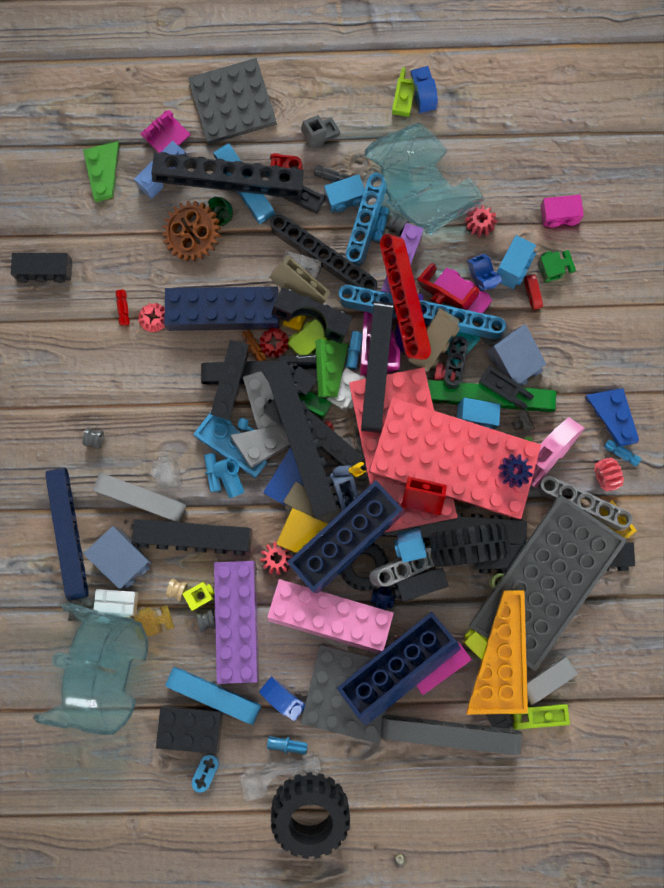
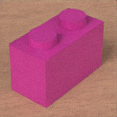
M581 194L543 198L540 205L543 226L558 227L561 224L572 226L580 223L584 216Z

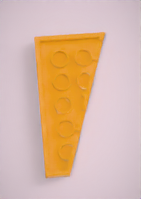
M503 590L467 707V715L528 713L524 590Z

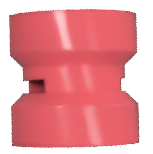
M443 363L436 365L435 381L444 380L446 366ZM452 372L451 382L454 381L455 372Z

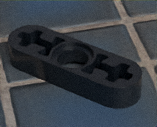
M462 336L454 337L449 346L443 380L444 385L448 389H457L462 381L468 346L467 340ZM457 343H460L461 346L459 353H455ZM452 359H458L461 362V365L457 367L453 366L450 363V361ZM452 372L456 373L454 383L450 379Z

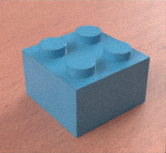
M515 235L497 270L502 279L501 284L513 290L516 284H521L536 255V252H534L535 244Z

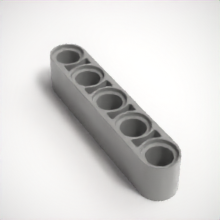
M99 473L92 490L174 522L181 521L187 506L176 500L103 473Z
M549 476L545 477L540 483L539 492L542 496L555 502L559 494L562 495V492L567 491L572 497L568 499L569 501L608 527L623 531L632 523L633 518L628 511L559 479ZM544 484H552L554 490L547 491L544 488ZM580 500H587L590 506L584 508L581 506ZM599 508L606 509L608 516L600 515ZM617 517H624L626 525L618 523Z
M431 545L425 547L427 557L417 559L416 567L414 566V560L403 563L402 558L396 559L372 570L369 576L371 583L374 586H390L434 567L435 565L430 556L432 552ZM398 565L401 568L400 574L397 573ZM381 573H383L384 580L382 582L379 578Z

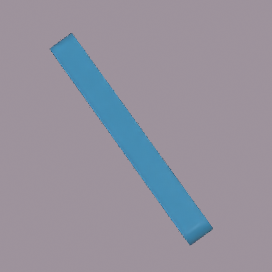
M344 285L339 290V302L346 308L373 313L374 301L393 303L392 295L385 292L352 285ZM345 294L352 295V297L349 299H346L343 296ZM363 298L370 299V301L367 303H364L361 300ZM419 300L421 310L426 312L423 314L425 325L430 324L439 308L452 316L463 320V322L458 324L460 327L458 332L489 339H499L504 333L506 323L500 317ZM393 303V315H392V318H397V316H396V311H395V307H394V303ZM473 322H480L482 326L476 327L473 325ZM492 326H498L501 330L495 331L492 329Z

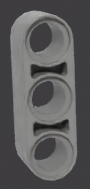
M567 656L558 659L527 680V699L530 705L540 701L578 674Z

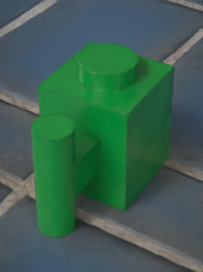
M569 250L562 252L564 259H561L559 251L554 253L548 251L541 255L538 266L544 283L562 278L566 272L565 268H568L569 274L576 272Z

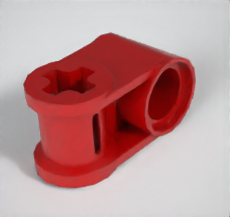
M278 153L270 155V166L277 165L282 168L298 166L299 170H303L302 161L297 156Z

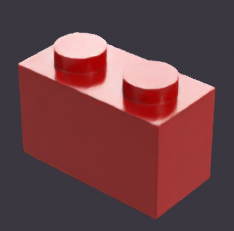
M407 477L401 507L441 516L447 485Z

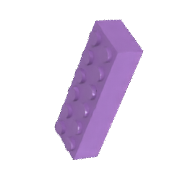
M214 562L217 684L258 682L256 562Z

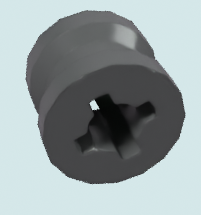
M396 212L390 219L387 229L394 230L396 235L400 236L405 224L409 223V220L401 218L400 214Z
M88 427L83 435V446H93L95 449H100L104 439V431H94Z
M213 609L208 610L207 613L199 612L196 614L201 632L206 631L208 628L216 629Z

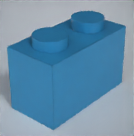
M359 174L324 186L325 196L332 213L342 212L351 206H360L365 190Z
M463 398L457 404V418L495 430L499 426L500 404Z
M420 527L397 533V539L394 540L397 557H401L403 563L427 557Z

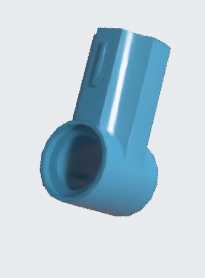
M228 458L216 462L213 468L214 473L218 478L222 479L228 497L232 498L244 493L237 474L239 471L237 460Z

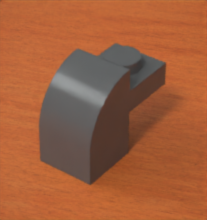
M317 115L304 120L301 126V131L312 148L322 147L325 141L340 135V130L332 117L322 121L320 116Z

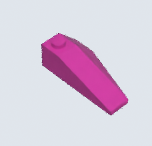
M365 311L360 377L362 375L366 377L373 315V313ZM392 330L387 374L398 370L400 367V349L396 344L395 335Z

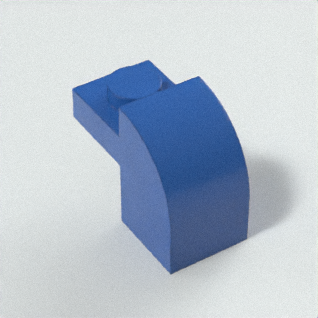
M429 66L411 70L410 74L415 88L414 98L419 113L437 109V89Z
M481 254L467 260L471 276L479 291L493 289L502 282L501 276L493 270L489 256Z
M272 676L259 691L276 710L293 721L298 718L305 708L303 701L293 695L282 683Z

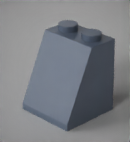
M525 324L485 351L501 373L522 386L528 382V377L531 375L535 377L543 372L542 367L546 365Z
M114 526L83 553L119 589L123 590L132 587L136 582L135 579L139 575L143 576L150 569L149 565L152 564L137 545L132 543V540L125 532Z

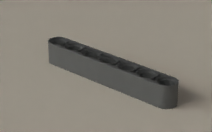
M395 715L382 716L381 738L386 740L509 755L521 754L523 733L519 730Z

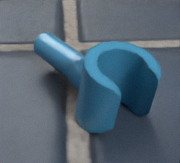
M239 418L237 425L239 430H255L248 426L249 420Z

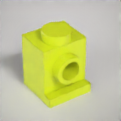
M202 582L182 594L191 611H196L198 608L214 600L213 595L215 591L211 584L206 585L205 582ZM200 592L205 594L203 599L198 598Z
M471 628L463 636L465 638L463 643L478 659L482 660L488 639Z

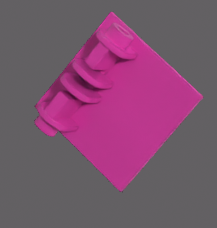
M170 110L164 111L161 116L156 118L152 124L140 133L158 153L162 152L172 141L179 146L191 136L173 117L174 115Z

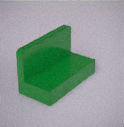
M311 392L306 397L298 393L300 401H305L307 409L317 418L324 421L332 402L318 397Z

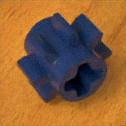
M380 587L378 591L373 590L370 603H374V607L379 609H392L396 596L392 595L391 589Z

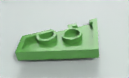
M118 141L83 150L95 202L114 197L115 172L120 147Z
M318 339L315 340L318 397L336 398L338 397L348 344Z

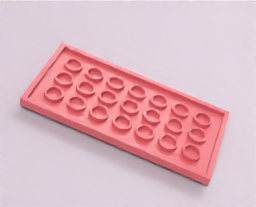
M424 367L387 375L382 427L391 398L434 411ZM366 379L349 382L369 484L371 485L376 480L401 506L406 484L369 473L381 433L361 431ZM445 497L441 516L402 507L406 513L384 533L457 519L454 499Z
M391 398L369 473L406 484L407 477L447 485L446 497L521 520L541 444Z

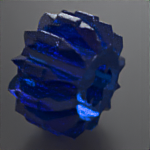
M511 454L509 458L502 460L503 464L499 465L498 468L503 472L498 475L499 477H505L502 481L504 484L509 481L510 488H513L515 484L520 488L522 484L529 483L528 478L532 477L533 474L528 470L532 469L533 466H527L526 463L529 460L526 458L522 461V455L519 454L515 458ZM514 468L518 469L517 474L513 473Z

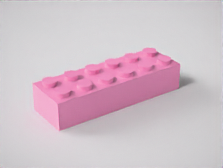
M279 579L267 618L269 622L379 654L384 650L394 613L321 591L318 594L313 593L308 587Z

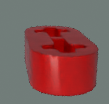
M536 275L525 276L524 283L531 309L543 308V300Z

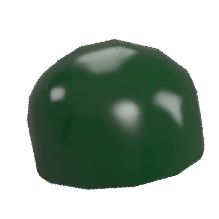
M214 196L208 200L209 207L212 209L211 212H215L217 214L215 218L220 220L216 225L222 227L227 225L232 220L234 213L232 204L223 197Z

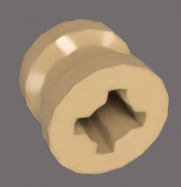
M172 578L166 591V597H175L178 601H182L184 598L182 593L186 592L188 583H179L176 579Z

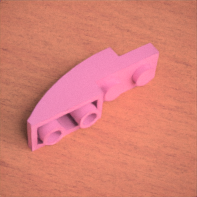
M571 418L563 421L541 443L531 485L534 488H537L557 460L564 457L585 428Z

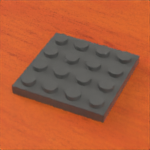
M257 58L188 77L208 145L277 125Z
M320 645L301 724L379 744L382 716H385L386 710L365 726L337 690L338 686L373 658Z

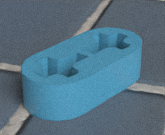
M207 754L201 759L191 783L192 788L196 792H204L211 785L219 767V759L215 754ZM212 758V763L215 764V767L211 766L207 772L205 771L207 767L205 760L208 761ZM204 774L206 775L204 779V783H206V786L203 785L200 788L198 787L199 783L196 781V779L200 780V778Z

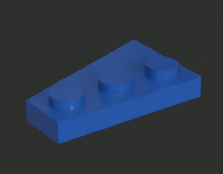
M623 388L585 396L586 401L592 405L595 414L604 422L607 431L619 447L639 442Z

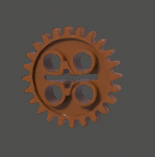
M187 201L186 206L180 203V209L174 206L175 212H168L170 219H164L168 224L162 226V228L166 229V232L162 233V235L167 237L163 241L165 244H169L167 249L172 250V255H178L177 258L181 260L184 258L187 262H189L190 258L196 262L197 256L203 260V254L210 256L208 250L215 251L213 244H219L215 239L221 237L217 233V231L222 229L216 225L220 222L219 219L215 218L217 214L211 212L212 209L209 206L206 207L204 203L199 205L197 201H194L193 205L190 201ZM197 215L196 220L191 222L192 216ZM183 218H185V221L188 224V226L193 228L192 232L201 241L200 245L198 244L197 239L191 235L190 229L182 221ZM182 226V231L177 233V228ZM207 229L206 235L201 237V232ZM192 240V246L187 248V243Z

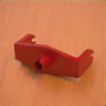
M429 264L417 281L421 288L434 295L430 299L431 302L436 304L445 302L455 308L468 310L478 297L479 288L474 286L464 299L460 300L442 287L429 282L437 270L436 264Z

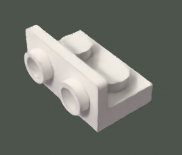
M346 368L341 377L338 397L327 398V400L347 412L349 408L352 409L354 407L349 382L366 379L364 375L360 377V375Z

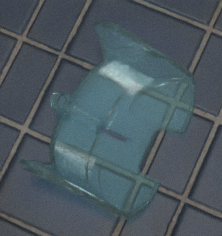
M421 123L412 124L396 133H391L375 140L364 151L366 158L381 167V175L387 183L388 204L394 210L401 212L411 223L421 228H428L425 231L426 234L432 235L446 224L475 210L485 201L480 190L470 178L452 187L436 168V163L447 153V149ZM429 186H431V189H429L428 191H426V192L423 193L422 195H420V196L417 195V194H419L420 192H422L423 190H425L426 188H428Z
M65 602V605L62 604L61 608L64 611H71L82 624L75 634L69 653L59 652L52 658V663L55 667L65 669L61 692L62 705L44 713H34L33 719L39 724L71 727L88 733L114 735L128 722L135 707L136 699L127 695L125 688L132 661L134 659L145 661L147 658L149 645L147 635L141 622L135 621V619L98 613L96 610ZM96 666L116 670V672L113 674L95 668Z

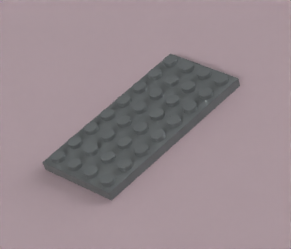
M559 494L474 616L469 626L488 639L503 590H524L526 664L536 671L627 540Z

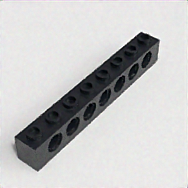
M154 152L151 174L152 181L157 183L301 199L304 170H299L295 167L282 168L277 165L265 166L260 163L248 164L242 161L231 162L223 159H207L201 156L189 157L184 154L172 155L166 152ZM249 175V176H251V177H250V178H245V177H243V176Z

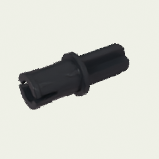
M297 353L292 356H280L278 362L286 359L287 364L291 363L292 367L297 368L298 366H317L316 354L299 355Z

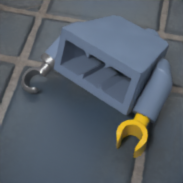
M363 462L353 466H338L330 474L333 482L334 494H337L342 511L358 497L352 474L355 477H359L366 473V471L360 468L364 465Z

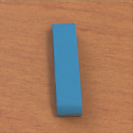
M229 143L213 152L215 159L231 162L241 161ZM245 175L243 177L250 178L251 176ZM238 192L259 224L276 215L264 195Z
M373 173L368 178L346 250L347 259L357 266L364 263L387 189V183L379 173ZM376 181H382L379 187H373ZM370 199H376L375 204L368 205ZM364 217H371L368 223H362ZM360 234H365L363 241H357V237ZM354 252H360V256L357 259H352Z
M177 667L172 668L165 684L166 687L252 725H254L262 706L257 702Z

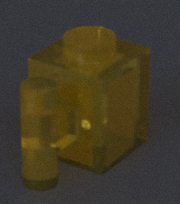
M168 605L160 607L161 616H158L156 610H150V607L138 611L139 614L135 615L134 619L140 639L162 633L161 624L165 623L166 630L174 628Z

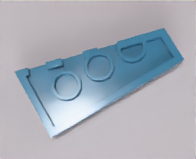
M210 412L193 436L224 458H234L237 460L239 468L256 479L267 465V461L265 460L250 469L230 438V435L241 432L232 425L230 420L210 415Z

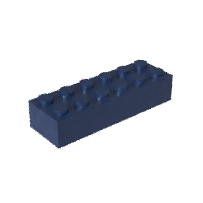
M278 286L165 288L164 325L168 331L280 329V318L271 315L279 295Z
M375 480L287 563L313 593L318 594L406 512Z
M430 612L338 686L337 690L358 719L367 726L461 650V647L435 614Z

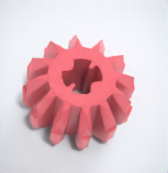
M481 205L480 209L475 206L473 211H468L465 223H467V230L472 229L471 235L478 233V237H481L483 233L487 237L489 231H494V225L497 224V220L494 219L496 214L490 213L491 207L486 210L484 205Z
M612 457L605 458L595 463V477L602 489L607 492L623 486V472L615 459Z
M273 542V549L267 544L266 548L269 552H261L266 558H261L260 561L268 562L263 568L267 569L271 566L270 574H273L276 568L277 575H280V568L284 572L288 571L285 564L289 565L287 559H291L293 555H286L291 550L285 549L283 551L284 547L280 546L278 548L276 542ZM276 553L282 557V560H279L280 563L277 564L272 560Z

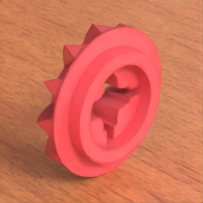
M148 303V305L142 307V310L138 313V321L144 330L158 332L165 327L164 306L158 303ZM155 311V315L159 318L153 319L151 322V319L147 316L152 315Z

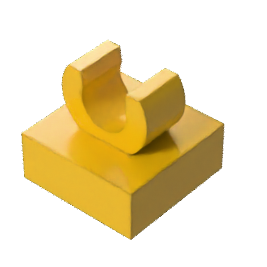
M297 316L289 322L284 320L283 326L301 332L307 316Z

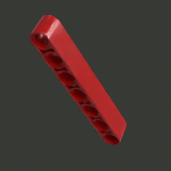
M385 234L380 240V249L405 353L409 358L426 360L431 354V346L406 244L402 237Z

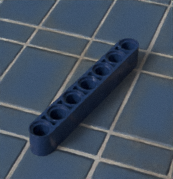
M66 467L45 472L65 597L67 601L87 598L89 596L69 473Z

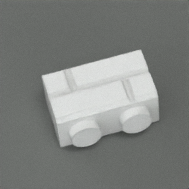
M96 589L93 612L99 613L101 618H111V614L119 615L118 619L130 620L131 616L137 615L139 592Z

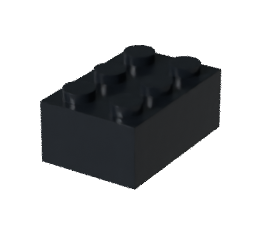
M172 705L161 706L156 749L217 754L220 750L223 712L216 709Z

